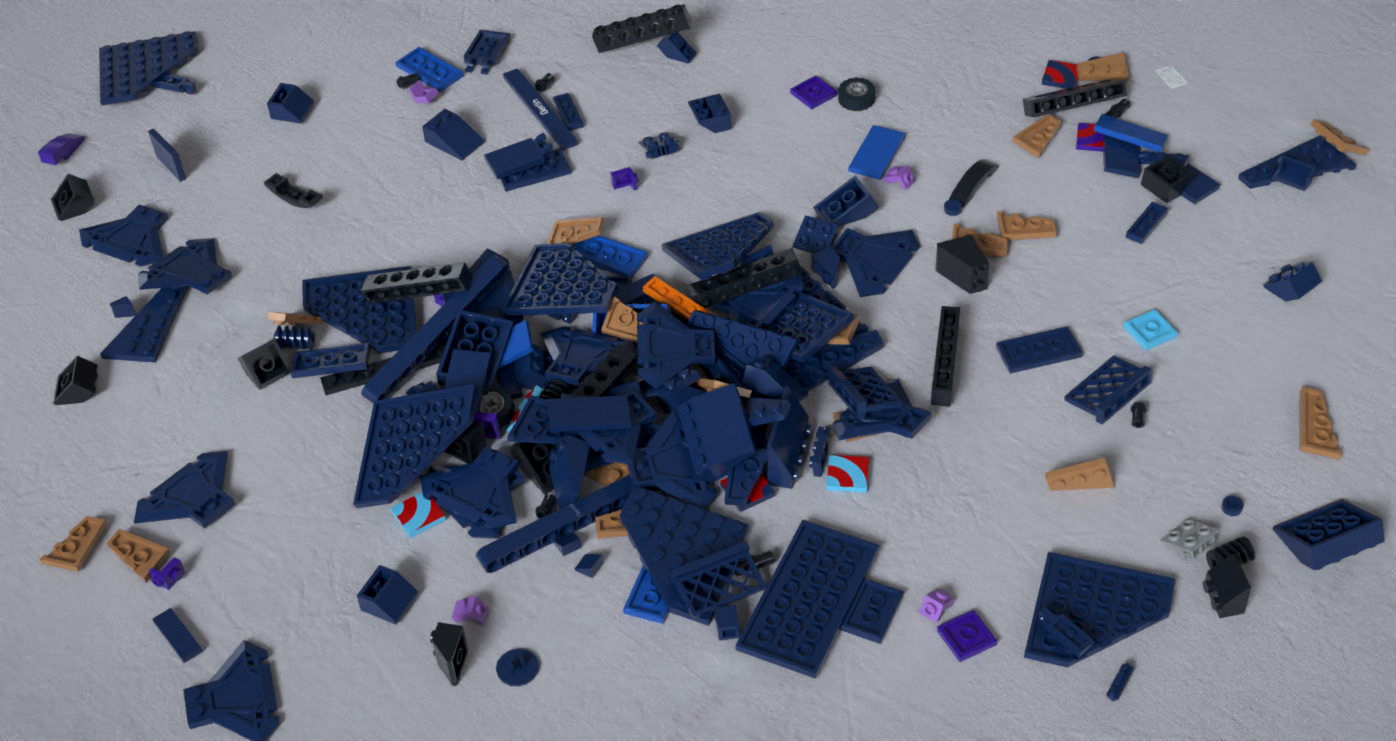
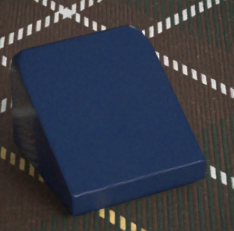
M127 296L110 303L115 318L136 316L133 304Z
M572 532L554 540V544L563 556L581 548L580 538Z
M585 554L575 567V571L593 578L603 564L602 555Z

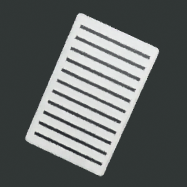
M1172 66L1156 70V73L1170 88L1187 84L1184 78Z

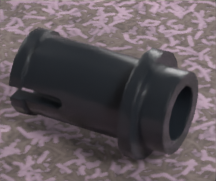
M416 73L404 77L399 76L396 81L399 88L405 89L406 86L415 84L419 79Z
M547 73L542 79H538L535 82L536 90L539 92L545 91L547 86L555 81L554 76L548 79L552 74Z
M1135 402L1131 406V425L1135 426V428H1142L1145 424L1144 414L1147 408L1144 403Z
M546 494L540 506H537L535 509L536 516L539 519L551 514V509L556 503V498L550 494L548 497V494Z

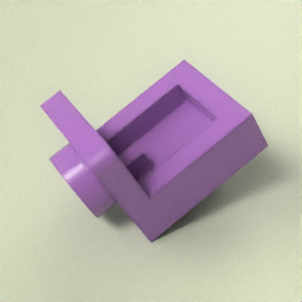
M422 81L416 82L409 88L416 103L428 104L439 94L436 88H425Z
M893 166L883 177L886 183L900 182L904 190H907L915 181L909 166Z
M937 588L925 595L919 613L934 622H938L942 612L953 605L955 598L950 596L947 591Z
M477 596L458 600L454 607L452 619L457 623L473 618L480 625L484 624L488 606Z

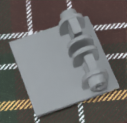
M1187 519L1170 531L1160 542L1182 549L1184 552L1183 558L1187 561L1193 560L1198 553H1202L1203 550H1206L1207 547L1216 542V534L1220 529Z

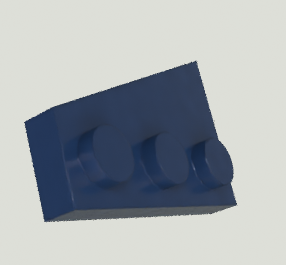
M756 448L757 452L728 470L725 505L746 506L768 462L767 449Z

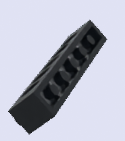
M677 4L668 9H659L656 12L644 13L635 18L629 17L624 21H615L609 25L597 26L593 30L592 38L598 52L601 53L690 29L691 18L686 5Z
M1116 77L1023 98L1025 116L1037 117L1127 96L1125 79Z
M793 248L731 269L725 274H717L710 279L689 284L688 288L692 300L703 308H707L801 275L802 271Z
M465 262L367 275L361 292L369 304L467 291L472 274Z
M941 306L931 390V405L950 407L961 307Z
M618 343L615 348L609 350L607 357L596 365L595 370L590 375H587L579 388L574 389L571 394L588 397L611 396L609 395L610 390L613 387L620 386L639 365L637 354Z

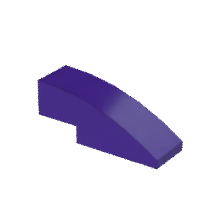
M68 133L50 140L38 151L41 162L57 165L61 159L67 160L83 142L84 136Z

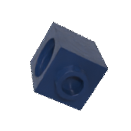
M736 604L715 607V621L719 641L740 638V625Z

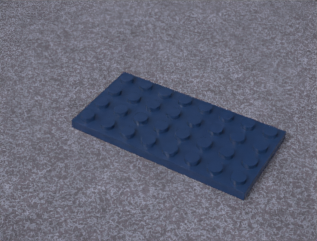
M802 520L735 645L736 651L816 679L841 629V625L879 552L880 545Z

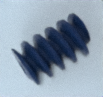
M278 325L277 330H275L273 339L276 340L281 349L285 347L288 349L293 347L300 349L301 347L303 350L307 348L313 350L315 347V333L311 331L310 326H307L306 331H304L303 326H300L299 331H297L296 326L293 325L290 331L288 325L285 326L284 330H282L281 325Z

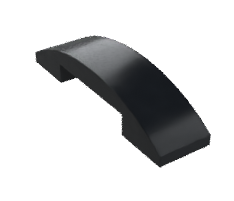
M985 159L974 163L962 176L949 200H958L961 202L962 207L965 208L973 198L974 191L987 176L991 177L999 165Z
M277 173L264 182V185L276 196L299 208H311L324 198L322 194L313 190L306 192L289 184L288 178Z

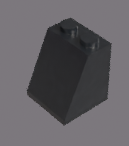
M971 234L937 243L935 267L937 273L969 294L987 290L989 261Z

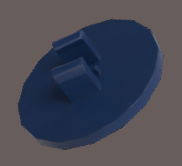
M525 649L507 651L500 657L496 665L498 678L509 686L526 685L534 680L539 671L537 657Z

